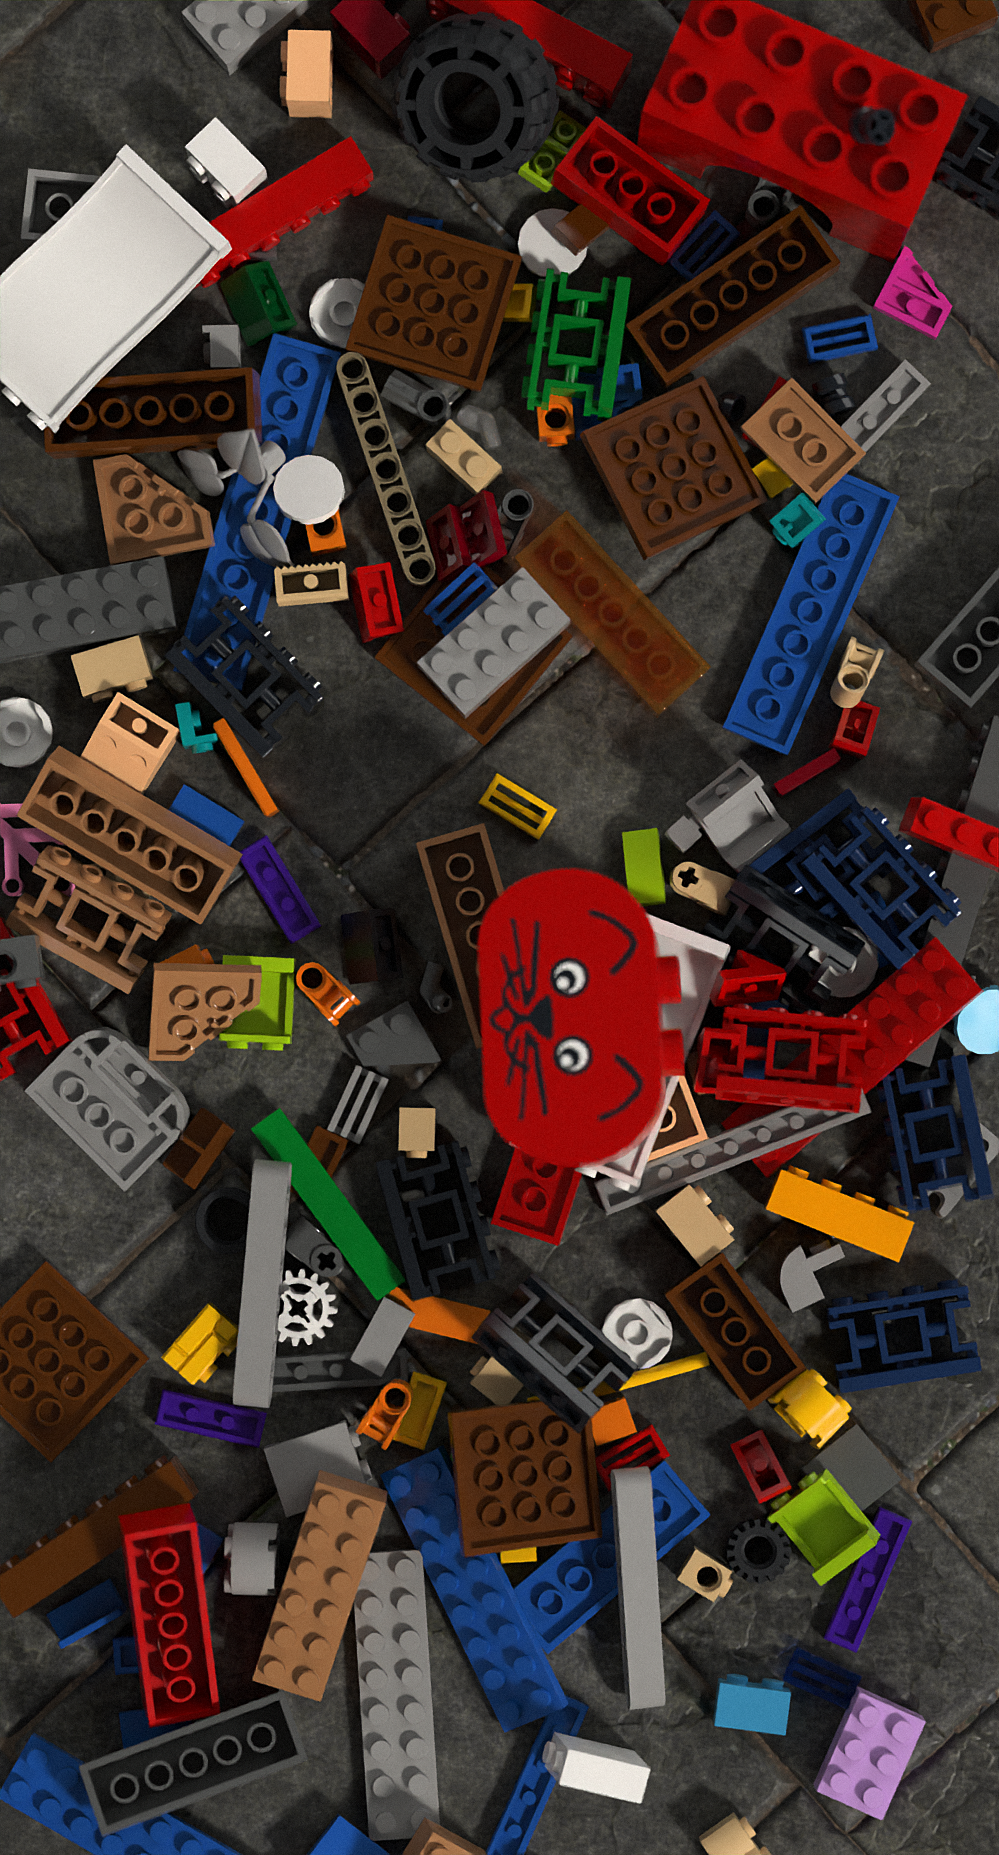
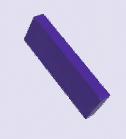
M267 835L239 851L243 854L240 859L291 944L321 927L320 922Z
M163 1389L155 1425L259 1448L267 1412Z

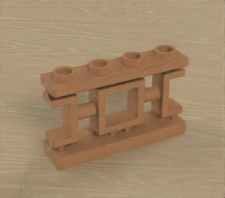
M48 845L39 854L36 864L32 869V872L47 880L39 898L36 899L24 892L17 900L16 907L10 913L5 925L23 936L34 934L39 936L41 946L129 994L139 982L148 963L147 960L133 953L142 933L157 941L169 922L172 913L166 910L160 902L146 899L135 893L129 885L123 882H116L103 875L99 868L76 860L67 850ZM59 877L76 885L71 897L55 889ZM80 899L109 914L100 934L71 918ZM48 901L64 910L59 922L42 913ZM122 911L139 920L133 932L116 923ZM109 936L126 944L121 956L104 947Z

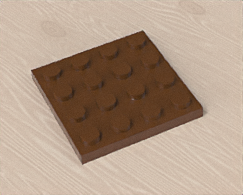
M387 215L345 351L356 352L363 357L481 393L522 256Z
M704 376L584 430L580 434L644 561L760 507L768 501L725 416L721 413L718 402Z
M487 566L482 568L498 589L505 583L502 578ZM473 574L437 610L441 613L478 577ZM437 579L403 621L404 632L392 635L374 659L485 747L570 642L573 635L564 629L465 719L417 666V662L445 637L441 632L443 631L439 625L436 626L432 622L434 619L430 615L427 616L423 611L454 581L443 583ZM482 584L446 618L449 624L487 589L485 585Z
M48 1260L39 1267L0 1309V1415L51 1463L150 1357Z
M541 1400L448 1412L462 1556L469 1557L603 1537L592 1419L578 1434Z

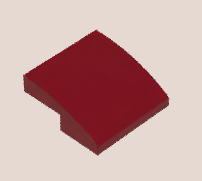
M482 490L460 507L448 504L425 521L440 582L445 583L455 580L475 562L482 569L507 554L494 494Z

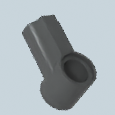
M396 369L386 381L381 397L422 419L427 425L440 427L450 419L451 406L441 391L432 390ZM437 400L443 403V410L439 415L429 416L425 413V408L429 402Z

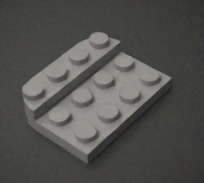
M109 1027L93 1029L77 1037L25 1090L124 1192L180 1137L190 1117V1108L181 1091L125 1035Z

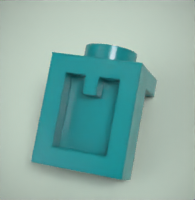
M803 492L769 522L774 526L772 531L776 538L782 544H789L793 548L799 545L826 518Z
M190 702L175 704L183 747L185 749L191 748L192 754L212 751V744L220 743L217 733L197 736L196 731L203 730L199 709L192 710Z

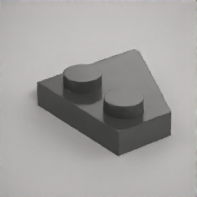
M408 1001L346 1035L364 1067L437 1063L441 1061L440 1056Z

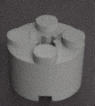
M235 1522V1524H229L228 1537H225L224 1557L228 1559V1569L225 1571L224 1592H230L233 1595L276 1596L278 1579H275V1574H277L280 1559V1531L278 1530V1523Z

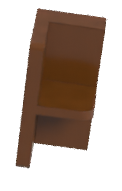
M201 1108L184 1133L180 1135L178 1142L164 1160L163 1166L183 1179L185 1184L195 1190L199 1187L237 1130L206 1108Z

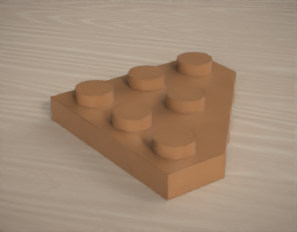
M128 454L93 460L110 565L215 546L210 512Z
M154 963L148 1047L149 1061H185L195 1053V1048L208 1038L210 1040L214 1039L219 1033L233 1024L232 1020L246 1009L250 1011L260 1003L262 978L261 965Z

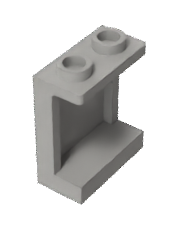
M741 759L685 803L720 858L736 873L741 872L746 864L748 866L752 864L754 860L791 832L789 824L779 816L761 786L764 783L759 775Z
M345 1419L337 1424L281 1443L276 1442L265 1446L264 1452L286 1517L306 1511L319 1470L367 1485V1481L373 1479L367 1460L360 1461L356 1447L361 1446L359 1435L355 1433L357 1430L355 1425L349 1427Z

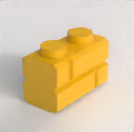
M209 1302L161 1358L192 1385L199 1379L205 1384L218 1369L214 1361L222 1352L228 1357L237 1347L239 1326L213 1303Z

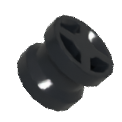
M861 106L856 108L850 116L849 134L857 143L887 144L895 132L894 116L887 109H873L872 107Z

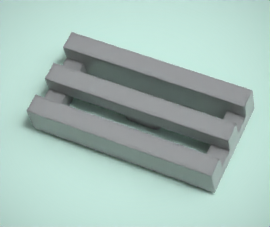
M356 1065L327 1130L360 1144L389 1079ZM361 1074L366 1077L344 1127H338V1122ZM374 1080L379 1085L357 1133L354 1134L350 1132L351 1127Z

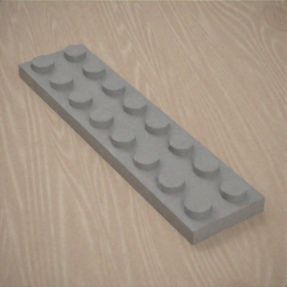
M416 1549L371 1551L354 1599L369 1838L372 1841L409 1839L414 1836L424 1818L440 1825L423 1557L420 1551Z

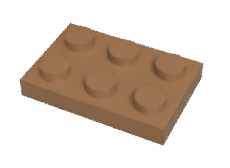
M793 378L784 384L740 428L806 494L814 505L866 455V452Z

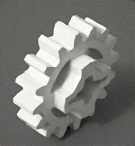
M301 1268L298 1276L294 1277L289 1269L285 1273L286 1280H282L280 1297L284 1301V1309L278 1316V1331L281 1332L279 1341L283 1342L289 1336L292 1337L293 1346L298 1345L300 1338H304L307 1345L312 1344L313 1334H316L321 1339L325 1336L321 1328L323 1325L326 1327L333 1326L334 1322L328 1318V1315L336 1314L338 1308L330 1306L329 1302L333 1301L337 1296L334 1293H326L325 1290L330 1285V1282L326 1281L320 1285L317 1282L318 1274L314 1273L311 1278L306 1277L305 1268ZM301 1283L312 1288L308 1292L296 1291L290 1285ZM321 1298L323 1311L320 1320H318L314 1314V1303ZM292 1299H295L297 1302L304 1299L307 1302V1306L304 1309L307 1313L303 1316L300 1312L294 1315L291 1312V1308L294 1306L291 1301ZM291 1322L302 1323L307 1330L297 1331L286 1326Z

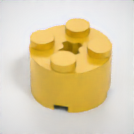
M811 1368L810 1370L806 1369L768 1398L769 1403L778 1404L774 1410L801 1438L806 1433L813 1438L809 1444L816 1449H820L849 1419L847 1414L852 1408L840 1395H831L824 1388L827 1384L825 1379Z

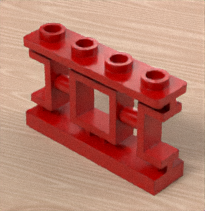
M0 917V939L14 938L11 929L5 925V919ZM5 955L11 967L13 968L14 963L12 958L8 955ZM7 968L0 970L1 975L10 973ZM38 979L36 980L37 986L15 989V983L6 984L19 1009L0 1019V1029H4L12 1044L0 1052V1063L3 1066L0 1068V1082L17 1073L8 1057L30 1044L38 1041L44 1054L49 1055L58 1048H62L73 1041ZM29 997L51 1036V1040L48 1041L42 1030H38L24 1038L15 1020L31 1012L25 998Z
M733 1004L731 1007H724L722 1029L740 1030L737 1065L718 1064L715 1099L859 1113L863 1078L845 1076L847 1048L865 1050L868 1021L860 1020L859 1016L852 1014L839 1015V1018L826 1017L819 1011H805L803 1014L789 1013L787 1009L780 1007H771L767 1011L753 1010L752 1006L746 1004ZM747 1027L769 1029L767 1047L746 1045ZM819 1034L841 1036L839 1054L818 1052ZM775 1041L810 1044L808 1072L773 1069ZM744 1059L766 1061L764 1080L743 1078ZM816 1066L838 1068L836 1087L815 1085Z

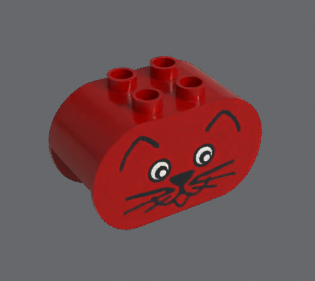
M557 869L529 876L509 887L494 901L483 919L479 933L478 952L485 1104L490 1119L497 1131L519 1151L543 1162L561 1167H596L627 1155L645 1140L657 1123L664 1106L666 1076H685L683 1032H681V1028L663 1029L662 1004L682 1003L680 960H678V955L660 956L659 943L645 910L629 891L615 881L600 874L579 869Z

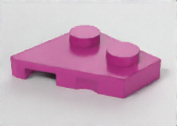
M904 246L873 309L936 340L953 306L944 294L939 292L933 279L913 257V252L910 248Z

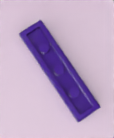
M878 1506L871 1524L880 1533V1537L873 1548L855 1560L823 1635L825 1640L857 1653L912 1520Z

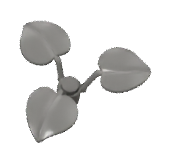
M253 428L241 432L224 433L218 438L217 444L222 458L231 467L225 471H218L215 460L200 449L183 448L177 452L181 466L189 480L198 490L206 495H220L224 491L221 479L235 472H238V474L242 475L252 484L257 485L264 481L247 516L248 523L240 527L242 539L255 557L270 566H278L279 568L285 566L289 568L291 565H295L290 560L288 549L279 532L266 521L256 520L255 518L270 484L275 481V477L272 474L286 461L283 450L276 443L267 440L259 447Z

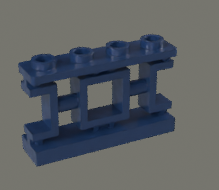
M849 788L749 866L762 874L792 851L795 857L786 863L785 866L795 880L783 889L795 897L802 891H805L816 904L827 894L823 890L817 893L796 865L823 844L835 857L860 836L848 821L859 813L863 806L858 803L857 797ZM845 808L850 810L851 813L840 821L851 835L837 847H835L826 834L822 835L815 842L812 841L810 836ZM867 840L858 846L870 860L886 850L895 860L898 858L885 842H882L875 849L871 847ZM844 859L838 864L844 873L836 879L854 898L857 895L844 881L856 872ZM883 862L860 883L861 887L865 891L869 890L871 887L867 881L876 874L883 879L892 870ZM831 899L830 902L818 910V912L829 919L841 911ZM782 935L786 943L791 942L790 939Z
M865 806L848 821L860 836L836 857L823 844L800 865L896 971L919 952L907 937L931 916L943 928L947 927L962 913L958 908L961 901L948 887L942 890L934 881L937 877L936 873L925 861L919 864L910 853L913 851V848L902 835L898 834L895 837L886 828L889 821L880 810L875 807L871 811L868 806ZM865 821L898 856L897 860L886 850L876 860L871 862L858 846L872 835L863 823ZM847 856L856 865L861 873L847 884L857 895L853 898L821 862L823 858L832 868H835ZM883 862L889 866L907 887L884 910L878 906L860 885ZM913 874L946 910L944 914L935 904H932L919 915L906 901L920 888L911 878ZM896 910L908 923L909 926L895 937L905 948L904 950L900 951L868 915L870 912L881 922Z
M965 1054L953 1056L949 1060H938L941 1078L906 1085L903 1068H898L890 1072L877 1084L880 1103L887 1101L889 1115L883 1116L887 1137L894 1136L896 1150L890 1151L894 1172H901L903 1182L902 1185H897L900 1206H907L910 1214L917 1213L920 1210L931 1209L928 1192L962 1185L966 1202L995 1198ZM954 1071L962 1118L956 1117L954 1105L938 1108L935 1105L933 1090L950 1087L948 1072ZM898 1082L901 1096L919 1093L922 1111L904 1114L906 1129H901L892 1083ZM948 1116L955 1148L920 1154L914 1122ZM968 1140L977 1185L975 1188H970L967 1174L955 1177L949 1176L946 1159L964 1156L962 1141ZM906 1152H912L915 1165L930 1162L933 1164L936 1180L918 1184L920 1198L918 1199L914 1198Z
M958 1279L937 1282V1289L925 1291L923 1285L903 1287V1294L889 1296L888 1290L867 1293L868 1300L853 1302V1296L831 1299L832 1306L825 1307L828 1328L846 1327L852 1360L834 1363L838 1391L840 1393H848L982 1371L980 1356H978L977 1342H958L953 1309L971 1307L968 1297V1286L965 1284L959 1285ZM953 1295L957 1297L955 1301L943 1302L946 1321L927 1324L923 1306L909 1308L910 1302ZM885 1306L887 1312L873 1314L876 1332L856 1335L854 1319L852 1317L839 1319L838 1314ZM916 1316L921 1349L888 1355L883 1321ZM948 1335L952 1353L966 1352V1356L918 1364V1359L932 1357L929 1338ZM878 1346L881 1364H896L894 1368L851 1375H848L847 1370L861 1368L859 1349Z

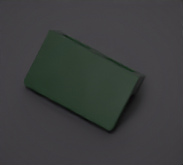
M269 261L245 265L220 283V287L247 346L255 345L270 334L287 331L297 325Z

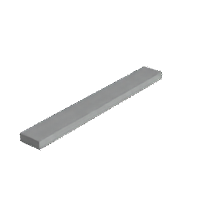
M863 1090L859 1113L787 1106L708 1137L706 1140L648 1161L639 1187L630 1185L628 1191L608 1183L610 1176L594 1182L605 1213L609 1215L868 1114L871 1110Z

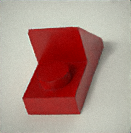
M737 950L731 969L718 971L709 998L715 1007L778 1000L787 973L777 965L743 950Z
M703 1028L696 1040L698 1059L693 1082L694 1092L716 1094L718 1064L735 1065L740 1030Z
M762 1429L730 1445L759 1504L792 1488Z

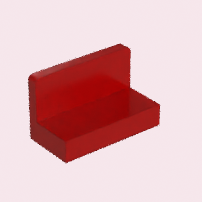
M387 562L355 568L349 574V580L362 643L370 642L378 637L403 633L404 627L391 563Z

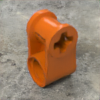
M306 963L298 970L296 975L297 985L314 1002L313 1005L335 1027L339 1024L338 1019L353 1005L358 1006L361 1003L339 979L336 980L319 963ZM316 968L321 972L323 979L320 986L312 989L304 985L302 974L306 969ZM341 997H344V999L333 1010H331V1006H333Z
M402 1379L389 1381L379 1393L374 1404L369 1407L355 1433L359 1435L362 1433L381 1443V1448L386 1450L412 1403L414 1396L411 1385ZM392 1388L401 1389L406 1396L405 1403L400 1406L391 1404L387 1399L388 1390Z

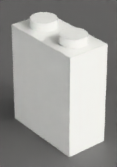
M554 1732L552 1741L546 1743L543 1751L545 1767L558 1784L641 1804L650 1768L635 1751Z

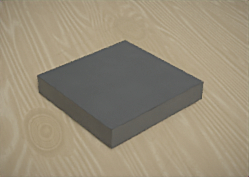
M857 1423L852 1425L801 1467L806 1475L812 1471H815L818 1475L827 1468L861 1511L902 1480Z

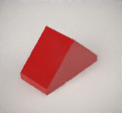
M859 701L852 708H843L829 748H835L838 752L862 760L869 750L880 708Z

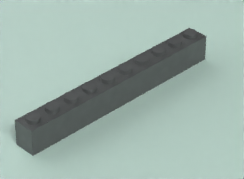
M994 715L990 718L989 723L983 721L977 738V742L982 743L978 757L973 755L970 760L966 775L972 777L968 790H961L956 809L967 816L999 828V717ZM948 852L947 858L941 856L936 869V875L940 878L938 886L942 890L948 887L961 901L958 908L962 913L945 928L931 916L927 920L926 925H921L917 930L914 944L919 946L918 950H921L936 936L962 965L991 869L951 852ZM929 893L924 910L926 911L932 904H935L944 914L946 910ZM941 1029L904 1061L923 1067H930Z

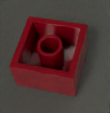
M342 0L330 11L333 31L382 80L401 62L403 54L410 47L411 35L408 31L411 28L398 13L392 16L384 7L386 4L385 0Z

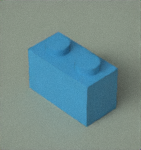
M727 1674V1679L718 1678L713 1714L714 1726L786 1736L791 1691L789 1687H783V1681L763 1678L762 1684L748 1682L747 1676L739 1674Z

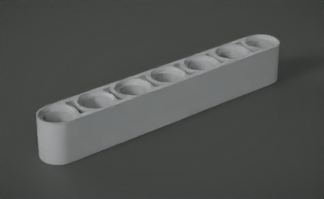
M255 1159L253 1166L233 1387V1405L269 1408L271 1404L292 1175L291 1162Z
M648 1466L611 1470V1491L625 1698L629 1710L665 1706V1682L651 1475Z

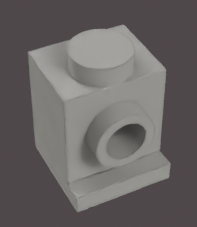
M202 325L205 339H210V342L203 344L204 364H210L211 370L241 368L240 330L238 325Z

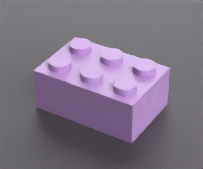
M856 1686L813 1785L816 1791L883 1821L926 1723L923 1716Z

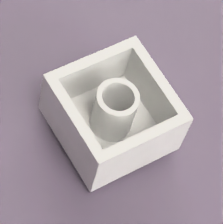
M216 117L185 146L189 157L186 160L190 165L189 170L201 183L204 184L208 180L212 184L211 187L215 191L213 193L214 196L227 209L231 205L235 207L263 190L269 184L265 167Z

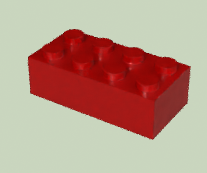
M597 116L555 168L550 183L577 204H582L606 222L612 230L663 267L705 214L710 202L709 198Z

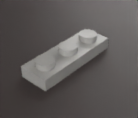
M905 359L841 428L867 452L931 383Z

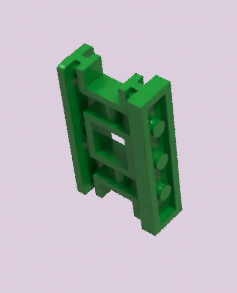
M547 268L546 279L538 280L536 300L542 301L541 312L534 311L531 332L537 333L536 344L529 343L526 365H532L531 377L524 376L521 397L528 398L527 410H534L535 406L541 407V410L546 411L549 408L550 395L585 399L583 416L590 417L591 414L598 415V421L611 419L630 296L631 278L617 276V282H612L610 278L603 277L601 293L566 289L568 272L554 274V269ZM552 288L558 289L557 303L574 305L573 316L555 314L552 328L547 327ZM608 296H614L609 335H603L604 320L587 318L588 307L606 309ZM560 330L595 334L591 358L557 354ZM543 353H549L547 368L565 370L563 381L545 379L543 393L537 392ZM598 361H605L600 399L593 400L594 385L577 383L578 373L597 374Z

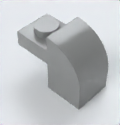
M829 1240L820 1242L809 1248L811 1254L805 1256L800 1245H796L785 1254L778 1269V1284L792 1313L825 1298L813 1271L845 1257L839 1243L831 1245Z

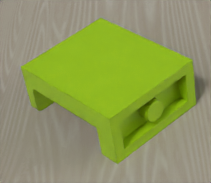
M223 955V964L261 965L262 978L260 1003L250 1011L246 1009L232 1020L233 1024L219 1033V1041H227V1048L248 1049V1042L262 1043V1050L283 1051L284 1044H292L296 959Z
M827 1468L818 1475L815 1471L806 1475L798 1482L797 1485L800 1488L792 1495H789L786 1491L770 1504L773 1509L767 1517L771 1524L777 1521L815 1568L812 1576L820 1586L873 1548L880 1537V1533Z

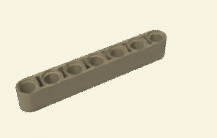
M348 352L342 355L337 362L338 379L405 578L413 587L426 588L435 580V562L367 361L359 353ZM349 363H357L363 370L359 377L350 379L343 374L345 366ZM361 396L370 397L374 401L373 407L367 412L358 411L354 407L357 398ZM372 429H378L384 432L385 439L379 445H370L365 440L366 434ZM384 462L392 463L396 467V473L391 478H381L376 473L378 466ZM400 495L407 500V507L403 511L393 512L387 506L388 501L393 496ZM405 529H414L419 534L418 541L410 546L404 545L399 540L400 533ZM417 562H424L430 567V573L423 579H416L410 573L412 565Z

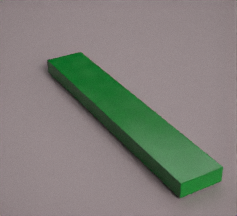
M278 1108L251 1128L274 1161L292 1163V1186L376 1301L406 1281L405 1277L281 1108Z

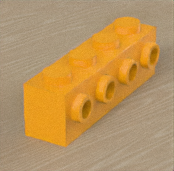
M789 1165L787 1171L778 1170L764 1209L896 1262L900 1261L915 1223L907 1220L909 1212L891 1205L888 1206L887 1211L873 1206L876 1200L859 1192H855L852 1198L840 1193L841 1185L826 1179H822L821 1184H817L807 1180L809 1172Z

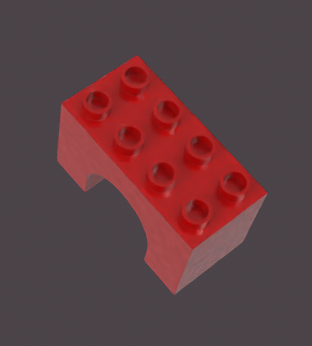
M691 0L642 109L637 146L654 159L701 179L706 166L715 165L740 170L775 183L804 198L824 212L832 222L830 236L893 263L909 231L968 95L751 0ZM865 106L872 107L873 109L883 108L889 110L895 120V132L892 139L884 145L864 144L854 141L849 134L848 125L850 116L856 108Z

